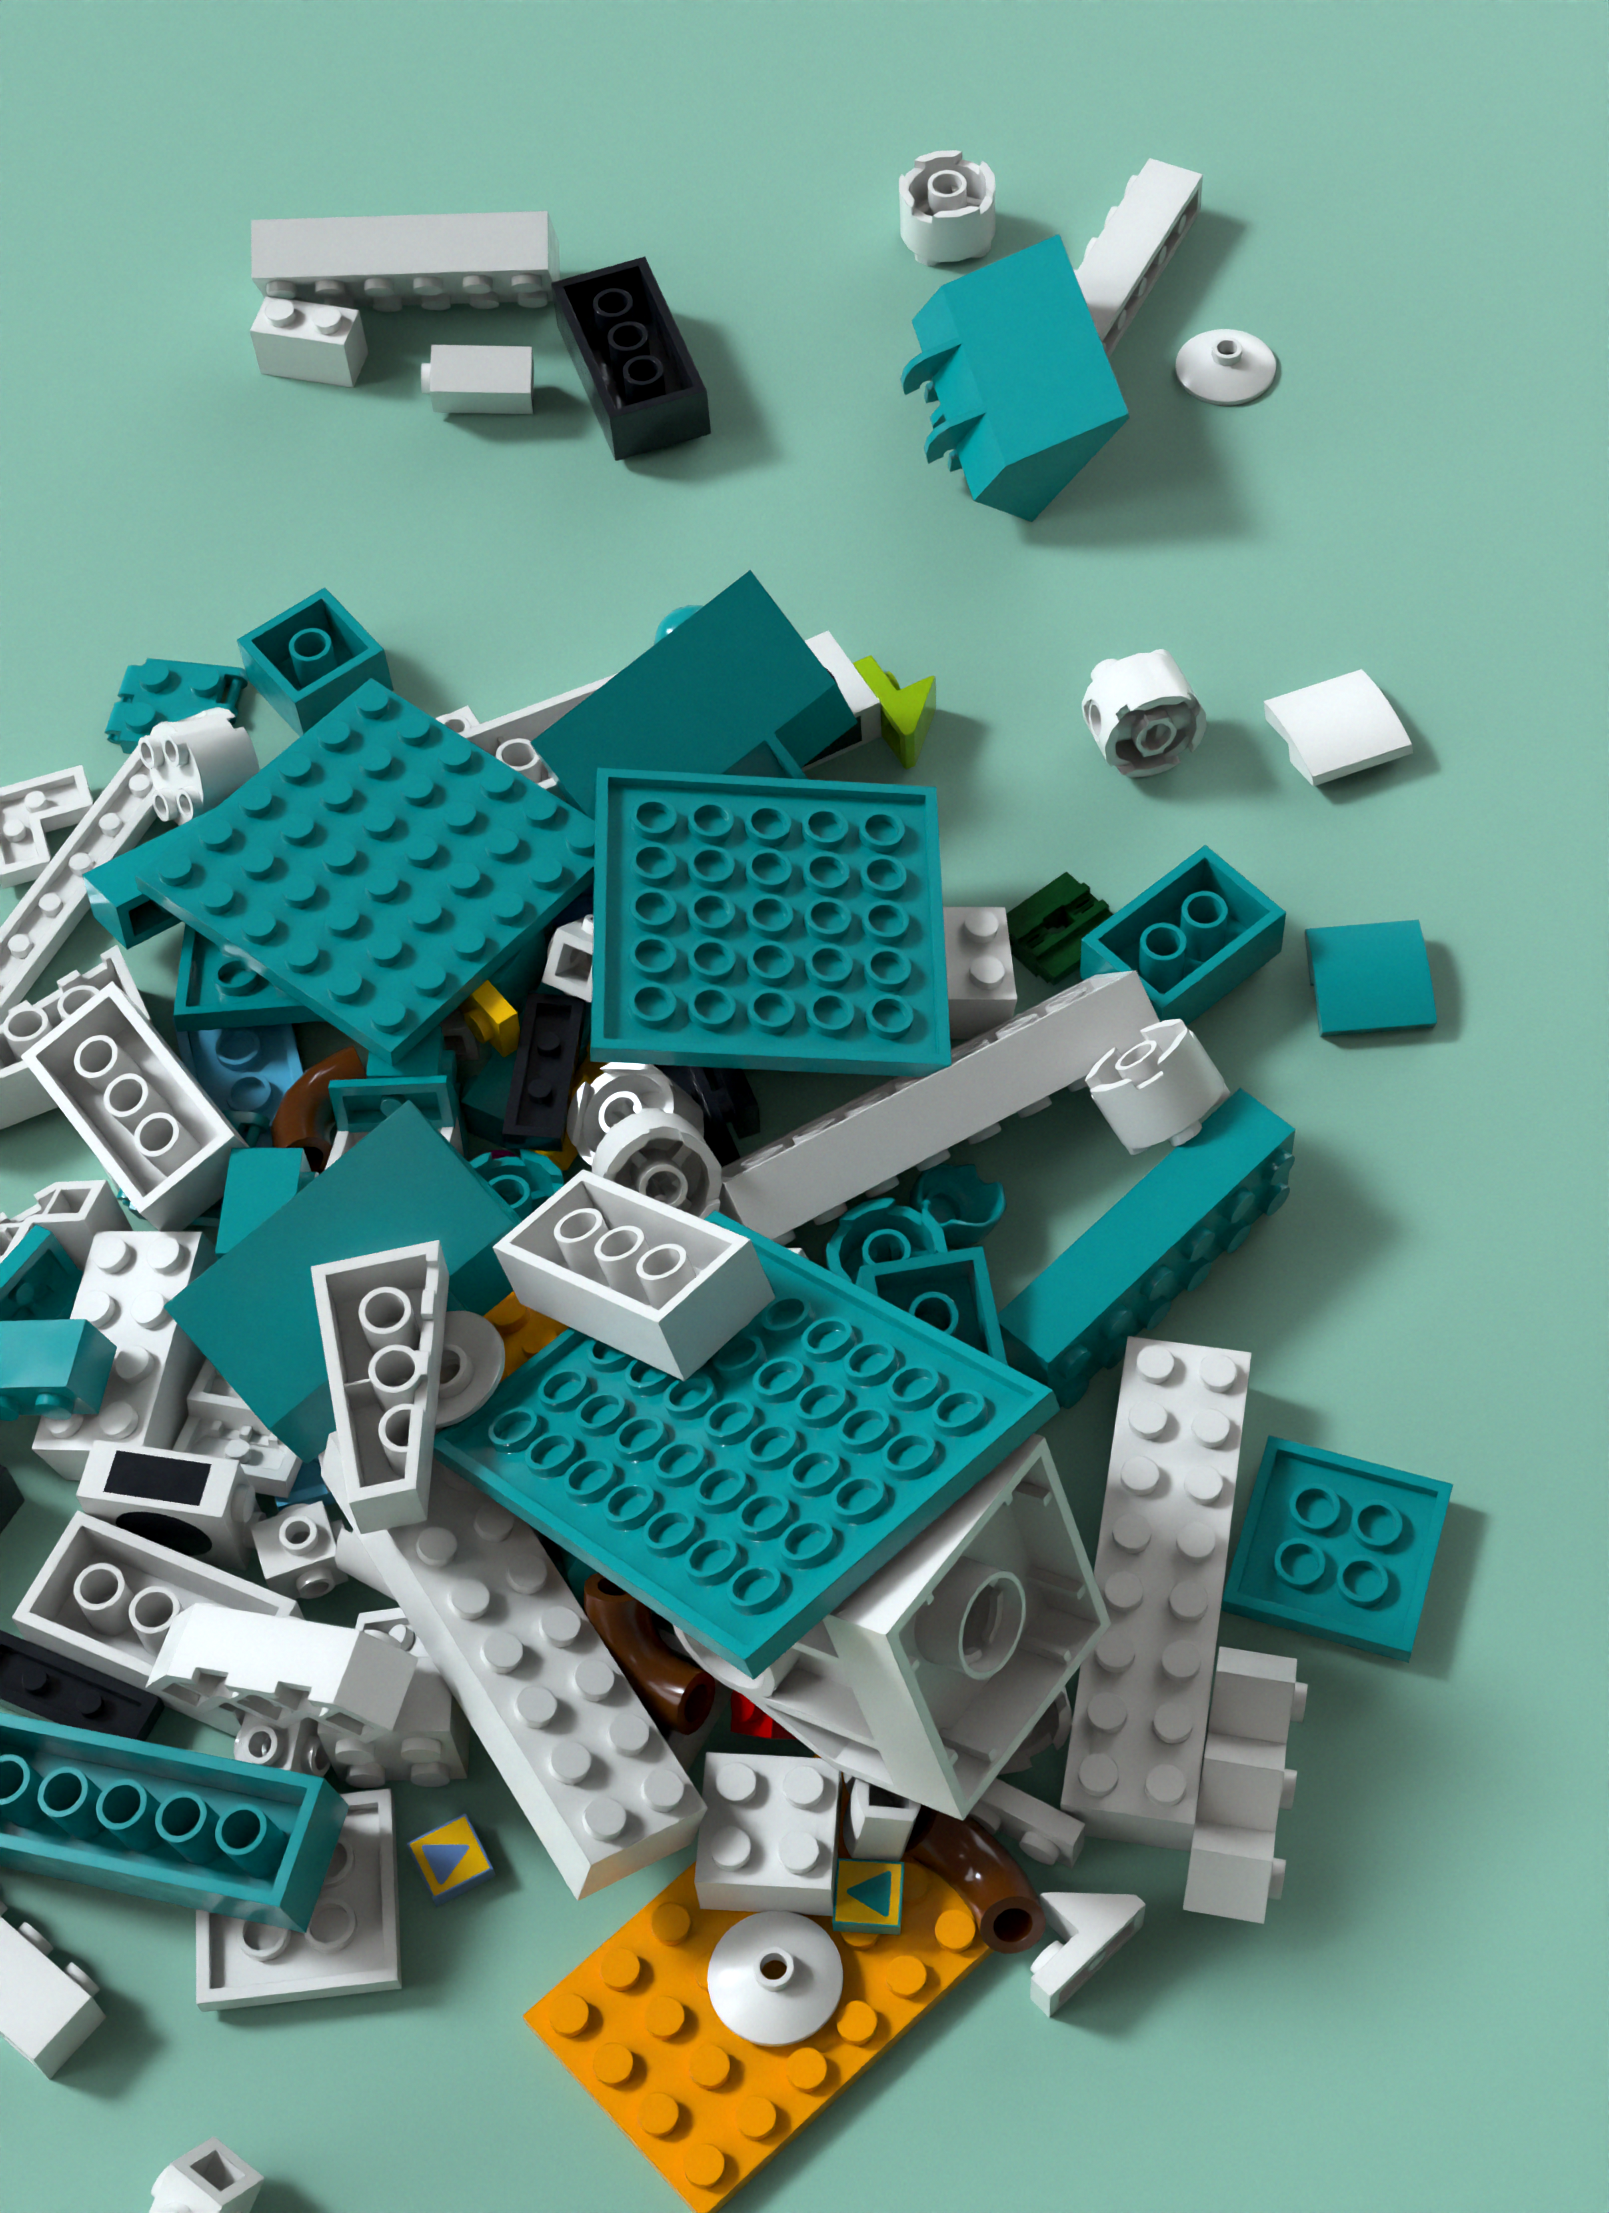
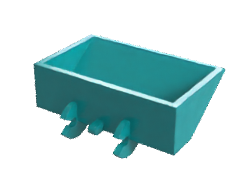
M1060 234L942 285L912 319L922 353L912 358L903 369L901 384L904 394L907 395L919 389L923 382L930 381L925 386L924 398L926 404L938 400L940 402L939 407L930 416L934 430L928 435L924 445L928 464L944 457L946 451L954 449L949 453L947 464L949 471L963 469L975 502L1033 522L1130 418Z
M749 570L542 732L530 744L569 804L595 821L597 768L809 780L801 767L858 723L837 683L756 576Z
M408 1100L163 1307L267 1429L307 1465L326 1449L328 1435L337 1431L311 1266L440 1240L450 1275L446 1312L468 1311L483 1317L514 1291L493 1246L518 1226L522 1219L422 1112Z

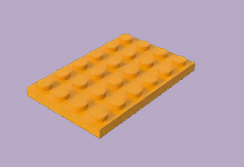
M815 1754V1755H814L813 1757H811V1758H821V1757H819L817 1754ZM841 1772L843 1791L838 1858L857 1859L850 1856L843 1838V1818L850 1795L845 1786L843 1772ZM904 1853L899 1861L904 1862L905 1866L901 1935L833 1931V1916L802 1915L822 1927L838 1949L843 1967V1989L839 2004L829 2021L811 2037L788 2046L768 2047L757 2045L740 2038L721 2021L712 2005L707 1979L712 1953L723 1935L739 1921L760 1912L700 1909L694 1883L695 1861L522 2017L529 2029L693 2213H717L991 1955L994 1950L983 1942L979 1927L959 1894L940 1876ZM772 1960L763 1966L761 1973L767 1979L776 1980L786 1973L787 1967L781 1961Z

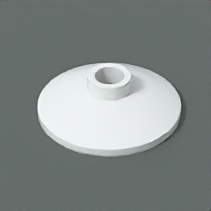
M1218 329L1201 333L1187 341L1177 355L1175 372L1182 388L1192 397L1213 405L1234 406L1253 401L1269 389L1275 378L1276 362L1270 348L1259 338L1243 331Z
M468 1311L446 1312L435 1429L454 1425L474 1414L488 1401L501 1380L505 1366L503 1340L496 1328L486 1318Z
M765 1911L739 1921L720 1939L709 1962L708 1990L718 2017L734 2034L748 2042L761 2046H788L811 2037L832 2017L842 1995L843 1967L836 1945L817 1923L793 1912ZM772 1960L781 1961L787 1967L786 1973L776 1980L767 1979L761 1973L763 1966Z

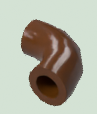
M354 1045L335 1052L307 1069L284 1094L271 1125L272 1148H303L311 1172H318L319 1175L326 1168L332 1150L330 1132L336 1124L328 1089L330 1080L367 1079L366 1071Z
M599 1572L591 1575L584 1584L585 1614L651 1719L681 1734L690 1735L696 1732L705 1722L714 1702L715 1681L713 1676L707 1671L692 1666L673 1653L662 1640L653 1622L651 1609Z
M921 1804L904 1853L940 1876L959 1894L971 1911L979 1927L983 1942L992 1950L1003 1954H1017L1031 1948L1040 1940L1045 1931L1046 1917L1039 1897L1023 1869L1007 1849L969 1815L962 1821Z

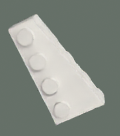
M440 1240L311 1266L348 1503L361 1535L427 1521L450 1276Z

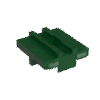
M1066 871L1006 913L1012 955L1035 977L1039 975L1046 983L1050 982L1054 986L1080 968L1082 938L1114 914L1109 911V905L1103 899L1099 901L1090 893V887L1085 882L1080 884ZM1063 925L1066 928L1059 934H1052L1049 931L1053 926L1058 929Z

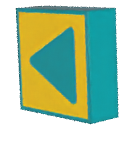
M837 1858L832 1921L833 1931L901 1935L904 1862Z

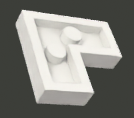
M82 765L0 788V885L2 889L36 880L52 860L45 833L80 823L93 806L92 794Z

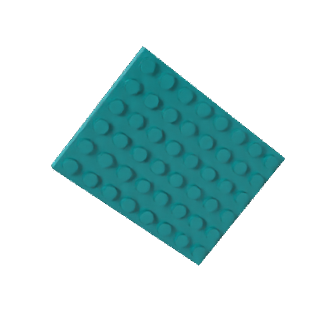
M714 1211L704 1220L751 1239L775 1299L709 1358L700 1369L696 1370L686 1381H683L569 1327L500 1382L494 1393L479 1410L463 1421L444 1427L434 1437L433 1455L438 1462L754 1680L1059 1412L1060 1407L1053 1389L731 1218Z

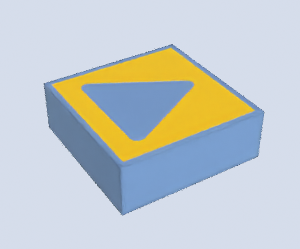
M466 1813L406 1843L436 1907L496 1877L493 1867Z

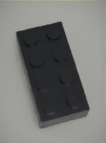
M646 257L551 283L557 327L615 461L711 434L707 390Z

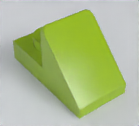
M872 655L852 663L880 701L881 734L883 739L906 770L915 766L936 710V678L934 675L900 689L895 676L890 671L883 672Z

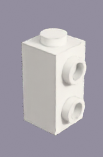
M431 345V363H422L421 366L422 394H430L433 412L533 414L534 361L532 347Z

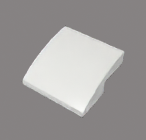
M1362 669L1264 701L1266 721L1288 743L1290 762L1312 786L1413 753L1412 742L1397 714L1381 690Z
M206 1358L187 1397L189 1417L172 1451L239 1460L249 1484L254 1486L256 1493L288 1498L303 1461L267 1429Z

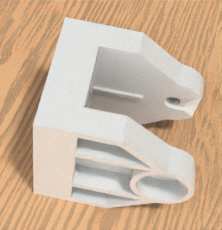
M1032 1434L756 1679H751L674 1624L673 1627L685 1650L705 1671L722 1684L743 1694L834 1769L963 1821L1109 1628L1111 1621L1044 1436Z

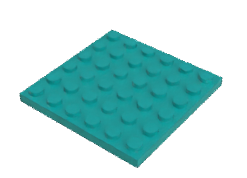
M370 678L135 875L138 891L393 1067L594 882L595 821Z
M597 768L590 1061L927 1077L951 1066L937 787Z

